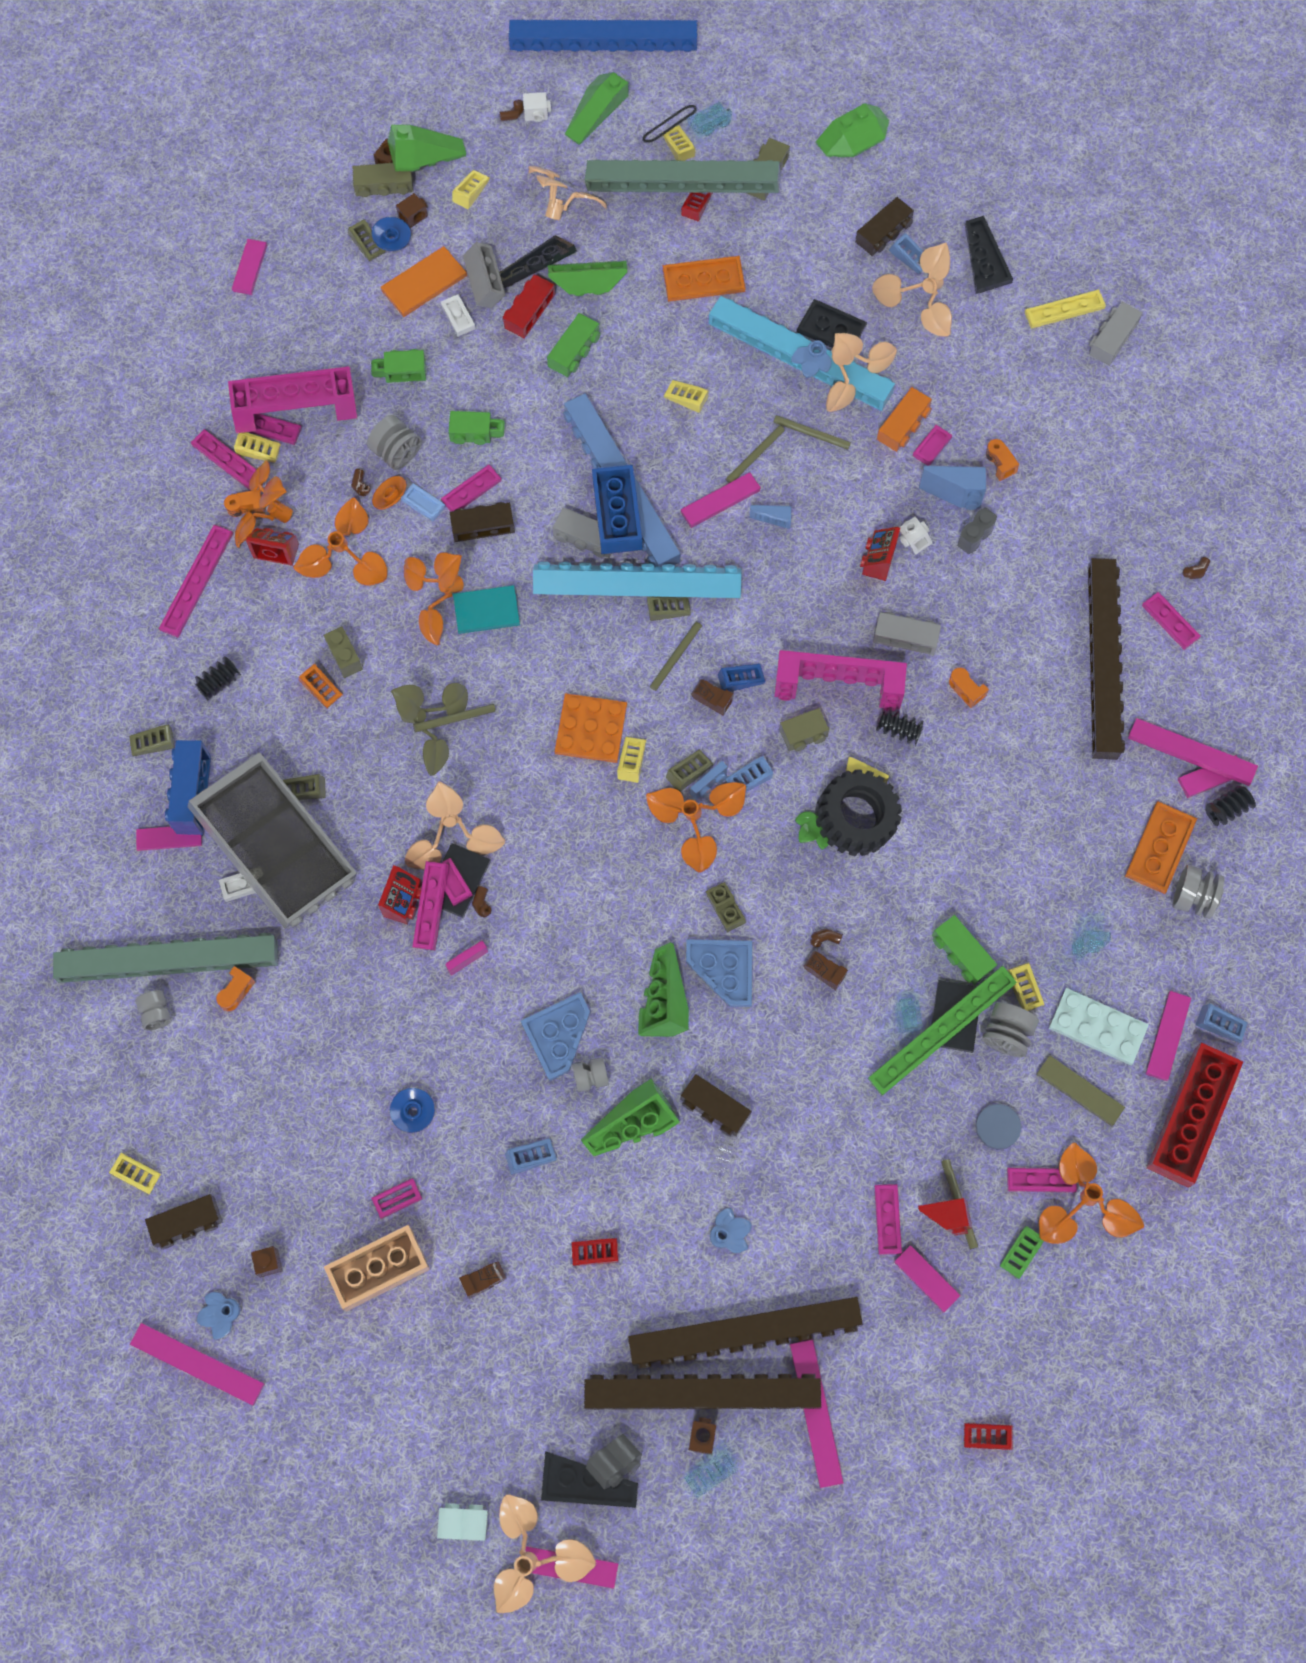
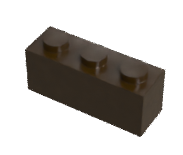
M896 197L857 231L855 242L871 256L876 252H882L890 240L894 241L899 236L900 231L911 226L914 210L900 198Z
M498 502L490 506L479 505L471 509H456L453 512H449L454 542L515 533L510 502Z
M697 1074L694 1075L680 1096V1100L683 1101L682 1105L692 1112L695 1109L702 1114L700 1117L709 1124L716 1123L720 1126L719 1130L729 1137L731 1135L737 1137L752 1113L750 1109Z
M211 1194L145 1219L152 1245L161 1249L174 1246V1241L183 1239V1241L196 1237L197 1232L216 1230L218 1224L223 1223L216 1199Z

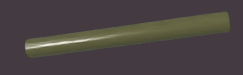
M778 415L774 418L773 423L847 450L850 448L851 442Z
M779 425L726 478V481L731 483L736 480L785 429Z
M695 622L651 683V689L657 691L701 629L702 625Z
M490 704L413 724V729L416 733L495 712V706Z
M950 1159L941 1161L953 1200L962 1198ZM967 1229L968 1234H965L969 1249L978 1248L973 1229Z

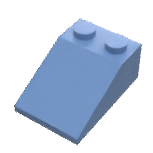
M924 466L919 489L960 508L975 510L981 507L986 492V467Z

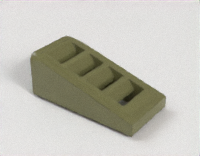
M365 219L348 228V235L369 262L386 253L385 250L379 248L374 243L372 230ZM362 231L365 232L364 234H362V235H360V236L358 237L357 234H359V233L362 232ZM367 236L369 237V239H367L366 241H364V242L361 241L362 239L366 238ZM371 242L374 243L373 245H371V246L368 247V248L365 247L367 244H369V243H371ZM376 247L379 249L378 251L370 255L369 251L373 250Z
M647 597L650 621L691 615L688 597ZM683 601L684 610H680L679 602ZM671 603H675L676 610H672ZM663 604H667V610L663 609ZM655 605L659 606V611H655Z
M169 724L129 736L132 756L175 748L173 732ZM161 735H164L165 741L161 742ZM156 736L157 743L153 744V737ZM144 738H148L149 746H145ZM140 739L141 748L137 749L136 740Z
M699 749L670 768L666 779L675 789L682 791L710 769L713 763ZM696 758L702 763V767L695 762ZM689 764H691L696 769V771H693L689 767ZM684 769L689 775L686 776L681 770Z
M320 774L282 780L287 787L291 785V792L298 800L326 798L325 778ZM307 783H308L309 792H306V784H307ZM297 784L300 785V793H297Z

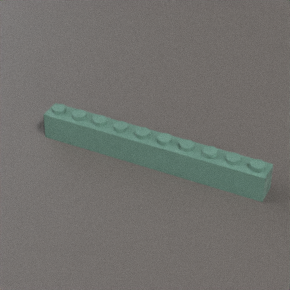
M597 159L587 160L585 183L587 191L779 193L781 172L779 161L772 160L646 161Z
M260 933L255 937L237 935L236 938L230 939L225 936L215 937L214 940L195 938L192 942L172 940L166 944L158 941L149 942L148 945L129 943L127 947L106 945L102 949L83 947V950L77 951L71 948L61 949V952H53V978L58 983L231 970L234 966L238 969L278 966V940L271 933Z

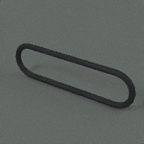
M695 105L683 107L644 134L642 140L646 143L657 140L692 116L697 111V107ZM694 108L691 113L655 138L645 139L650 133L685 109Z

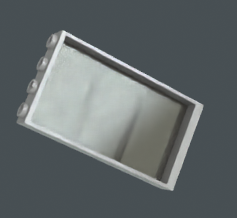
M260 752L188 802L189 810L285 929L290 925L292 928L303 921L302 917L305 914H313L320 908V903L324 900L327 902L331 901L338 895L336 892L343 887L345 890L355 882L353 879L357 874L356 871Z

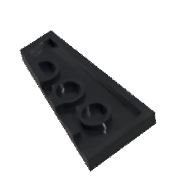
M985 216L967 220L965 229L976 294L1011 284L1013 277Z
M554 235L499 272L503 287H510L514 283L548 267V265H552L576 253L575 245Z
M545 1451L541 1501L636 1508L638 1483L623 1478L617 1486H610L604 1489L586 1469L587 1465Z

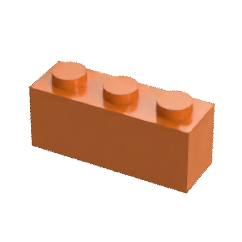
M911 387L878 430L877 440L896 452L900 447L904 448L910 440L909 435L912 432L916 433L919 429L922 418L926 419L931 413L932 408L930 405L932 399Z

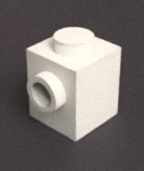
M546 92L523 94L525 121L540 122L548 120L547 112H551L550 100H546Z

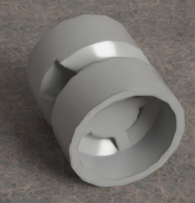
M150 991L135 999L138 1012L143 1013L140 1020L144 1030H155L171 1023L172 1020L168 1008H164L167 1003L163 991Z
M603 1057L591 1059L589 1064H586L584 1061L572 1064L578 1092L590 1090L592 1086L596 1088L609 1086Z

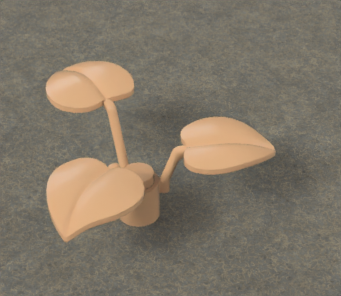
M528 166L529 173L539 172L548 176L536 175L542 187L550 186L546 217L560 221L562 211L567 210L573 198L593 199L598 201L605 209L607 208L604 201L594 195L583 192L572 193L563 205V200L556 198L557 186L564 188L568 186L554 180V177L560 178V176L547 169Z
M942 243L929 247L921 254V269L925 273H929L928 278L923 282L901 288V279L898 276L885 274L876 279L873 283L872 291L883 305L894 307L901 302V292L923 287L924 291L932 293V296L928 302L929 308L921 312V322L929 332L946 337L951 335V311L946 304L936 302L932 305L935 296L938 295L937 290L943 287V279L950 270L948 244Z
M835 333L832 359L840 367L845 382L839 381L832 386L828 393L826 410L833 412L843 409L855 397L856 389L852 384H849L844 365L851 364L855 357L868 363L867 369L869 372L879 373L893 362L897 348L889 342H880L872 347L868 355L869 358H864L858 355L863 348V342L859 337L848 333Z
M438 781L426 801L427 811L434 817H441L435 843L432 845L428 840H420L412 844L405 855V865L410 868L425 869L426 861L440 863L442 855L436 847L439 844L444 825L446 827H453L458 823L465 836L470 838L466 843L467 849L479 855H486L497 851L505 844V839L495 827L487 824L475 827L470 834L465 828L462 818L458 817V814L463 809L461 797L451 787Z
M510 1494L504 1496L499 1513L501 1528L509 1538L515 1539L522 1534L523 1539L521 1550L519 1551L521 1556L514 1563L515 1569L503 1570L495 1579L494 1595L497 1613L516 1611L531 1600L534 1593V1585L531 1580L524 1578V1576L531 1574L537 1566L556 1561L555 1571L566 1582H575L582 1579L596 1566V1561L591 1551L583 1543L573 1539L559 1542L556 1546V1556L543 1560H538L532 1552H526V1531H531L535 1528L538 1520L537 1510L530 1501Z

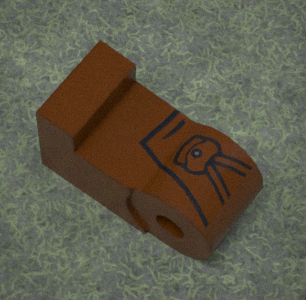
M702 679L699 680L691 693L695 700L722 716L725 715L733 702L732 692L724 691Z
M816 951L811 953L803 965L809 973L835 991L848 972V969L837 965Z
M497 1261L473 1273L466 1274L459 1279L467 1297L471 1299L503 1282L507 1277L500 1262Z

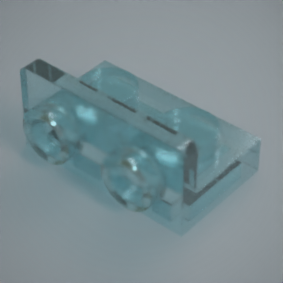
M718 102L687 118V123L698 138L709 136L720 127L725 128L729 125L732 111L730 108L725 110L722 104Z
M1084 930L1077 937L1076 942L1073 941L1072 955H1076V961H1081L1088 952H1100L1111 941V932Z

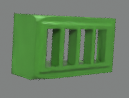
M1025 1226L1003 1259L1000 1267L1020 1279L1044 1241L1041 1240L1038 1233ZM1025 1235L1034 1240L1036 1244L1033 1245L1025 1240ZM1021 1243L1022 1245L1030 1249L1031 1252H1026L1025 1250L1019 1247V1244ZM1016 1251L1025 1257L1026 1260L1022 1261L1014 1255V1252ZM1011 1259L1021 1266L1020 1270L1008 1263V1261Z

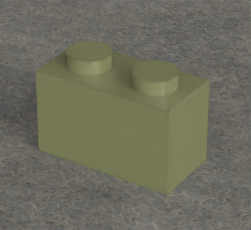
M342 626L323 635L343 678L363 670L360 660Z
M820 708L780 722L779 727L788 751L795 750L797 752L805 749L808 744L813 742L815 744L822 743L829 734V728Z

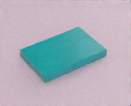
M514 585L453 594L458 634L520 626Z

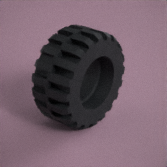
M854 770L852 774L850 771L843 772L841 776H836L827 785L817 801L818 806L815 808V815L819 816L816 819V825L822 828L820 834L823 838L827 837L829 839L827 843L831 847L833 845L837 846V851L841 853L849 851L851 856H856L858 853L861 856L868 855L870 852L874 853L884 846L898 830L897 826L902 818L899 815L902 812L901 804H897L900 798L897 793L892 792L894 787L890 783L887 785L883 782L885 778L882 776H873L874 772L868 770L865 774L862 773V770ZM847 797H857L866 801L875 813L876 822L874 827L871 829H859L850 825L842 814L841 801Z

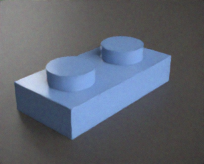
M723 761L717 764L690 787V795L695 800L700 796L702 798L707 796L715 783L720 784L726 779L728 766Z

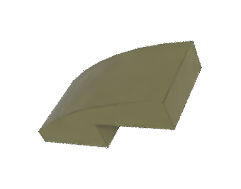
M725 882L705 891L726 932L746 923L745 917L735 903V898Z

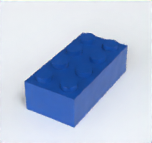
M633 465L592 469L601 554L642 550V533Z
M176 740L175 748H172L171 753L174 763L173 768H170L169 771L171 788L167 790L169 808L165 810V820L176 834L203 836L204 827L189 810L188 802L208 788L211 755L201 740Z

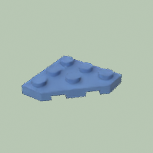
M686 939V963L729 1007H752V941Z
M581 992L521 1020V1024L549 1082L570 1072L590 1016V1010Z

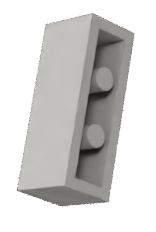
M475 242L463 255L476 305L493 308L505 296V291L492 246Z
M1123 301L1118 308L1114 307L1109 315L1110 320L1108 322L1104 321L1099 330L1100 335L1098 337L1095 335L1089 346L1092 348L1089 355L1110 366L1138 325L1143 312Z
M564 507L562 508L553 526V536L562 543L569 542L574 544L580 550L587 549L592 551L597 557L610 558L612 553L601 554L597 521Z
M880 612L873 643L935 655L941 625L933 621H919L910 616L900 617L891 612Z

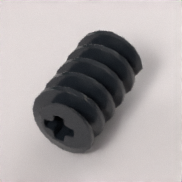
M225 656L222 658L224 664L219 661L216 662L217 669L212 666L209 667L210 674L205 671L202 672L203 679L199 676L195 677V686L207 701L209 700L208 693L216 696L215 688L223 691L222 683L230 686L229 678L237 681L235 674L237 673L241 676L232 661Z
M889 708L886 712H883L876 731L883 727V734H887L891 730V737L893 738L899 733L900 741L907 737V743L910 744L915 740L916 747L924 728V721L921 720L916 725L915 717L908 721V714L900 718V711L892 715V708Z
M1237 786L1234 790H1230L1227 794H1223L1220 798L1215 799L1213 803H1208L1205 810L1215 826H1219V822L1226 825L1228 823L1227 819L1233 821L1235 815L1240 817L1242 811L1247 813L1249 807L1254 809L1256 802L1246 787Z

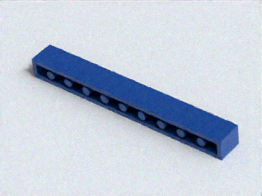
M509 20L510 50L517 52L523 50H533L536 52L542 50H552L554 52L561 50H571L573 52L579 50H590L592 52L598 50L610 52L697 51V20Z

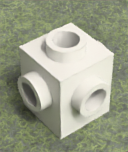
M914 517L900 526V533L902 535L899 537L905 548L909 546L915 555L932 544L928 534L930 530L924 521L920 523Z

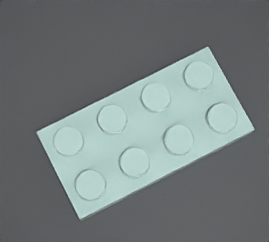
M1066 988L1049 1029L1126 1064L1133 1065L1149 1024Z

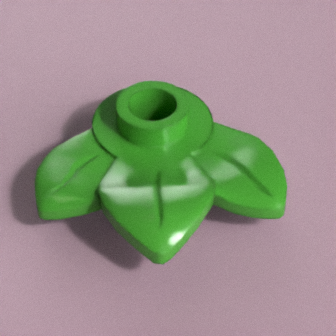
M809 811L799 814L795 819L796 823L802 826L798 836L799 842L807 843L816 840L821 850L825 849L829 845L827 843L829 839L821 836L820 831L822 828L816 825V819L819 816Z

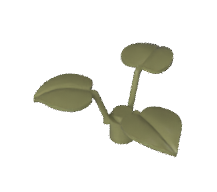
M450 683L444 688L442 702L445 706L436 708H420L424 701V694L421 688L416 685H402L391 690L398 713L405 723L417 724L424 722L426 712L446 710L447 715L463 712L468 703L467 689L460 683ZM424 730L422 732L430 736L432 740H427L424 743L423 760L428 774L434 776L447 762L449 748L445 740H437L434 734Z

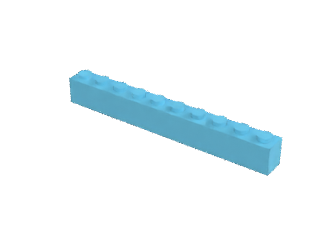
M720 296L709 313L710 325L802 371V364L791 362V358L798 348L807 347L812 341L804 338L801 334L794 333L785 326L778 325L767 317L760 316L752 312L751 309L742 307L733 300ZM827 349L826 354L831 358V368L828 372H823L819 369L813 377L831 386L839 381L845 382L840 367L832 359V351ZM819 350L813 351L814 353H820ZM855 361L849 365H844L849 384H852L856 389L854 398L882 411L894 392L895 383L887 377L869 372L867 368L856 364Z
M539 562L534 564L533 594L741 598V568H737L734 565H727L725 568L705 565L704 568H697L695 565L690 564L683 567H675L673 564L654 567L653 564L633 566V564L624 563L621 566H613L611 563H601L600 566H594L587 562L580 563L579 565H571L569 562H560L559 565Z

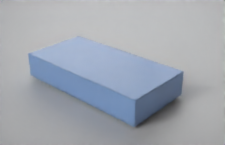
M414 483L401 497V501L433 522L446 507L444 503Z

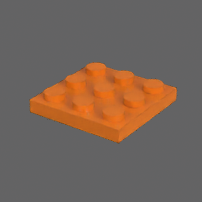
M565 693L555 754L618 763L627 702Z

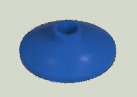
M382 218L372 228L374 243L386 251L403 249L408 245L411 238L409 226L399 218Z
M418 1088L402 1090L393 1098L390 1105L392 1122L398 1129L407 1133H416L424 1130L430 1125L435 1114L432 1098L427 1092ZM416 1108L417 1114L412 1116L409 1114V1110Z

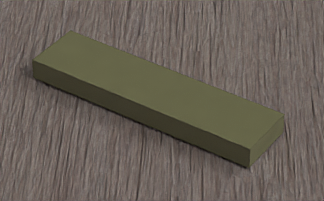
M1050 1055L1036 1074L1111 1127L1125 1109L1123 1105Z

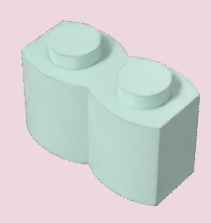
M445 1503V1508H439L437 1538L486 1541L488 1510H483V1505H469V1509H459V1504Z

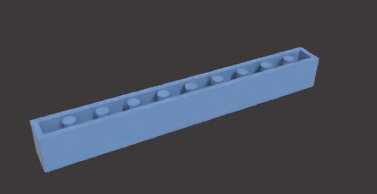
M586 393L564 403V419L567 423L572 424V432L575 438H580L582 441L581 447L586 455H590L593 469L628 465ZM635 478L642 533V551L647 552L648 562L653 564L654 567H662L664 564L676 565L680 563V552Z

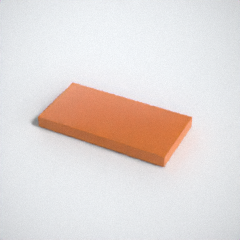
M443 246L380 288L399 313L405 317L467 277V272Z
M740 256L662 265L668 302L742 293L746 290Z
M1157 801L1125 877L1166 894L1198 818Z

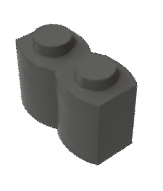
M986 507L979 510L973 522L968 523L962 529L957 546L967 554L975 552L979 548L981 541L992 533L997 515Z
M622 1434L590 1457L586 1469L604 1489L610 1486L615 1487L622 1481L624 1475L627 1473L633 1474L638 1470L641 1465L642 1454Z

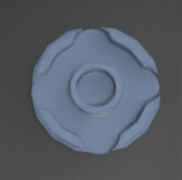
M1002 1104L990 1105L983 1109L977 1117L975 1125L977 1136L988 1148L996 1150L1007 1149L1020 1137V1119L1016 1112L1008 1106Z

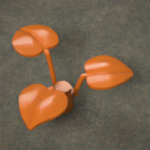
M267 460L251 476L249 489L256 491L259 488L263 492L259 501V507L265 508L268 506L267 511L270 514L254 513L252 515L251 512H247L240 519L235 530V544L238 548L253 531L257 517L267 518L271 521L276 518L283 523H287L293 513L291 508L276 500L287 493L279 477H273L263 488V483L267 480L270 472V465Z
M355 497L348 500L336 515L334 523L337 531L331 532L327 538L329 543L327 546L328 554L324 547L316 544L310 545L302 551L296 564L293 566V569L303 576L311 578L323 577L331 570L332 564L328 558L331 557L332 550L336 552L346 551L358 562L353 568V575L360 584L367 586L384 582L388 575L387 566L380 555L374 552H366L362 559H359L347 547L348 542L344 536H350V533L359 534L363 532L369 520L366 511Z
M441 552L436 556L434 570L439 576L438 579L424 577L426 566L419 558L408 557L404 561V578L411 590H421L424 581L439 583V590L445 593L443 597L429 605L428 610H422L419 615L421 633L434 645H440L443 619L441 614L433 608L445 599L452 597V593L461 592L464 587L462 578L458 576L461 555Z
M731 782L717 786L709 795V799L714 806L698 804L695 800L691 799L684 802L681 792L674 788H665L647 793L646 799L652 814L663 823L675 822L679 813H683L691 821L697 839L689 838L682 845L681 855L688 866L701 873L712 865L717 855V845L714 839L710 836L702 838L700 836L696 820L701 817V809H717L722 816H735L744 806L746 785Z
M1072 1143L1064 1151L1060 1159L1059 1173L1065 1183L1073 1185L1079 1182V1185L1084 1187L1080 1194L1081 1202L1069 1214L1060 1206L1047 1207L1039 1218V1237L1041 1240L1051 1244H1062L1070 1241L1078 1230L1077 1223L1071 1217L1084 1204L1094 1206L1097 1202L1101 1212L1106 1214L1102 1219V1225L1110 1235L1122 1238L1143 1229L1145 1225L1142 1218L1127 1202L1120 1199H1112L1107 1203L1105 1209L1102 1188L1098 1184L1089 1183L1097 1174L1096 1162L1077 1143Z

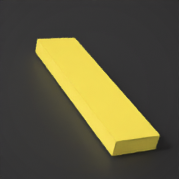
M1098 289L1025 309L1024 313L1032 329L1105 309L1106 304Z

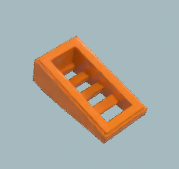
M315 663L298 678L301 684L326 708L330 707L343 695ZM314 674L318 676L312 682L308 681ZM322 680L323 683L315 689L313 686ZM327 685L329 688L320 694L319 691ZM333 691L335 694L326 701L324 697Z

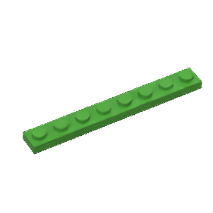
M1001 966L867 1079L881 1096L884 1095L1017 982L1005 967Z

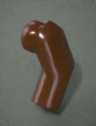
M824 928L811 935L810 944L814 947H820L822 942L827 940L840 944L843 934Z

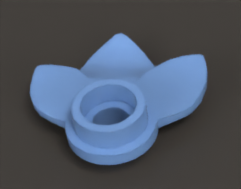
M818 340L811 342L807 347L798 348L791 358V362L802 364L801 369L805 378L813 377L819 369L823 372H828L831 368V358L826 354L827 348L823 342ZM819 350L820 353H814L813 351Z
M726 1208L715 1218V1227L710 1232V1241L717 1248L726 1247L732 1253H741L748 1249L747 1243L743 1238L750 1232L752 1224L744 1218L735 1219L732 1209ZM718 1233H723L725 1239H720Z
M212 1292L205 1295L207 1306L199 1312L196 1320L201 1326L212 1327L213 1339L217 1340L225 1337L231 1331L232 1321L236 1320L240 1314V1306L236 1300L226 1299L221 1293ZM227 1306L230 1308L228 1315L225 1312Z

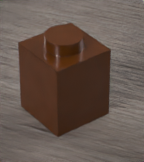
M271 1246L251 1252L256 1276L262 1278L283 1272L279 1252L276 1247Z

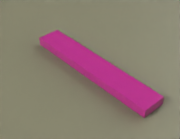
M213 525L159 627L160 631L179 638L233 535L232 531Z
M1136 718L1128 736L1130 740L1247 786L1251 785L1258 765Z
M143 1323L140 1324L130 1343L131 1346L252 1406L255 1405L265 1385Z
M813 1340L790 1344L796 1378H801V1374H815L816 1378H821ZM821 1380V1409H803L819 1487L824 1488L844 1483Z

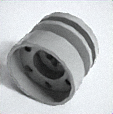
M388 415L377 423L367 440L368 448L377 456L382 457V460L394 470H399L407 465L416 456L422 443L421 437L414 433L412 429L407 428L406 424L395 415Z
M1186 865L1179 878L1172 907L1188 912L1192 905L1195 904V915L1199 916L1203 911V917L1211 919L1223 895L1224 876L1217 874L1214 878V873L1208 872L1203 880L1201 879L1202 869Z
M996 1003L990 1016V1020L994 1024L987 1025V1032L984 1033L982 1041L1000 1053L1013 1057H1026L1027 1047L1031 1043L1030 1039L1026 1036L1034 1035L1039 1019L1031 1012L1015 1005Z

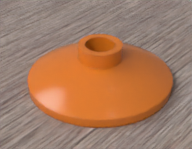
M393 476L380 484L372 498L373 506L376 509L384 510L399 502L406 490L405 479L401 476Z

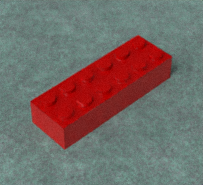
M1202 1042L1194 1049L1146 1169L1187 1188L1196 1183L1244 1061Z

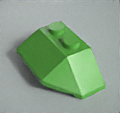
M864 103L833 120L816 140V144L827 157H855L885 140L889 119L879 107Z
M626 261L548 265V277L569 295L574 294L575 296H583L587 293L602 295L605 292H609L627 273Z

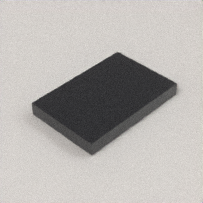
M814 299L796 332L815 341H821L826 346L833 348L835 333H848L860 338L867 326V322Z
M451 843L442 862L451 858L472 892V896L453 906L444 892L442 909L464 918L476 890L491 863V859Z
M938 980L932 1024L975 989L976 986ZM978 1016L943 1044L941 1048L973 1053Z

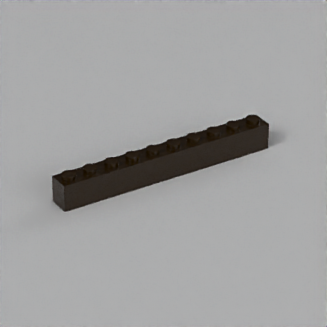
M1091 558L1088 565L1092 759L1118 760L1121 753L1125 751V741L1121 737V733L1124 732V721L1121 720L1124 702L1120 701V694L1123 693V681H1120L1123 664L1119 662V655L1122 653V643H1119L1122 626L1118 623L1121 605L1118 604L1117 599L1120 597V586H1117L1120 567H1117L1116 559Z
M858 1297L630 1335L628 1336L632 1366L637 1365L638 1369L652 1367L651 1363L660 1361L661 1365L673 1364L676 1358L683 1357L684 1361H692L698 1359L697 1355L705 1353L707 1357H715L721 1355L720 1351L729 1350L731 1354L743 1352V1347L752 1346L753 1350L766 1348V1343L775 1342L776 1346L789 1344V1339L798 1338L799 1342L812 1340V1335L821 1334L822 1338L835 1336V1331L844 1330L845 1334L858 1332V1327H861L863 1322Z
M624 1374L613 1375V1379H604V1375H590V1379H584V1409H821V1378H816L815 1374H801V1378H792V1374H778V1378H768V1374H754V1378L745 1379V1374H731V1379H721V1374H707V1379H698V1374H684V1379H674V1374H661L660 1379H651L649 1374H639L637 1379H627V1375Z

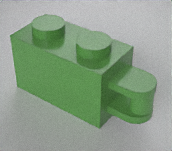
M411 349L410 351L392 350L384 352V359H373L371 361V375L373 377H385L386 383L426 381L424 350Z
M450 411L448 432L450 442L456 444L472 442L477 445L490 443L491 437L501 438L504 436L505 421L491 419L490 412Z

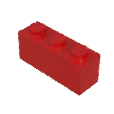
M535 274L530 280H527L521 294L515 297L513 305L503 315L504 329L525 339L555 296V285Z

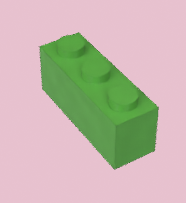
M578 313L547 356L548 367L567 378L572 372L575 373L582 357H587L592 343H596L600 338L599 323Z
M955 915L934 930L932 934L934 944L939 949H944L948 954L947 959L953 966L957 965L962 970L961 975L968 983L972 982L975 986L997 967V963Z

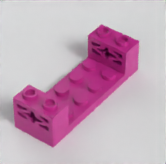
M350 366L228 381L231 412L236 433L256 431L254 414L335 404L337 421L357 419Z
M780 650L774 697H779L783 701L795 699L798 676H802L806 680L822 678L826 682L842 680L847 684L862 682L867 686L881 684L879 708H884L885 711L892 708L893 712L896 709L900 710L904 698L907 663Z

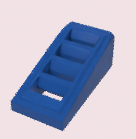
M760 664L721 668L718 673L720 686L724 691L732 692L765 684L766 682ZM753 670L755 672L756 679H753L751 671ZM746 672L748 680H745L743 673ZM736 674L738 675L739 681H736Z

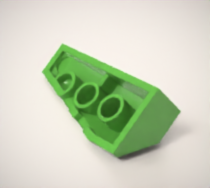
M614 72L600 74L586 88L565 135L580 145L628 97V82Z
M391 125L387 142L395 171H416L425 165L434 166L436 162L442 160L448 162L466 156V150L461 138L413 125Z
M670 942L654 951L649 975L653 978L649 988H645L644 996L648 997L645 1008H640L639 1036L673 1037L689 1030V1009L674 944Z
M651 1078L630 1092L581 1141L590 1153L596 1156L620 1148L621 1143L633 1139V1142L637 1143L641 1141V1136L653 1133L654 1137L661 1135L680 1123L662 1091Z

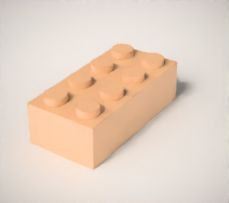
M409 1225L324 1266L339 1303L346 1312L430 1270Z

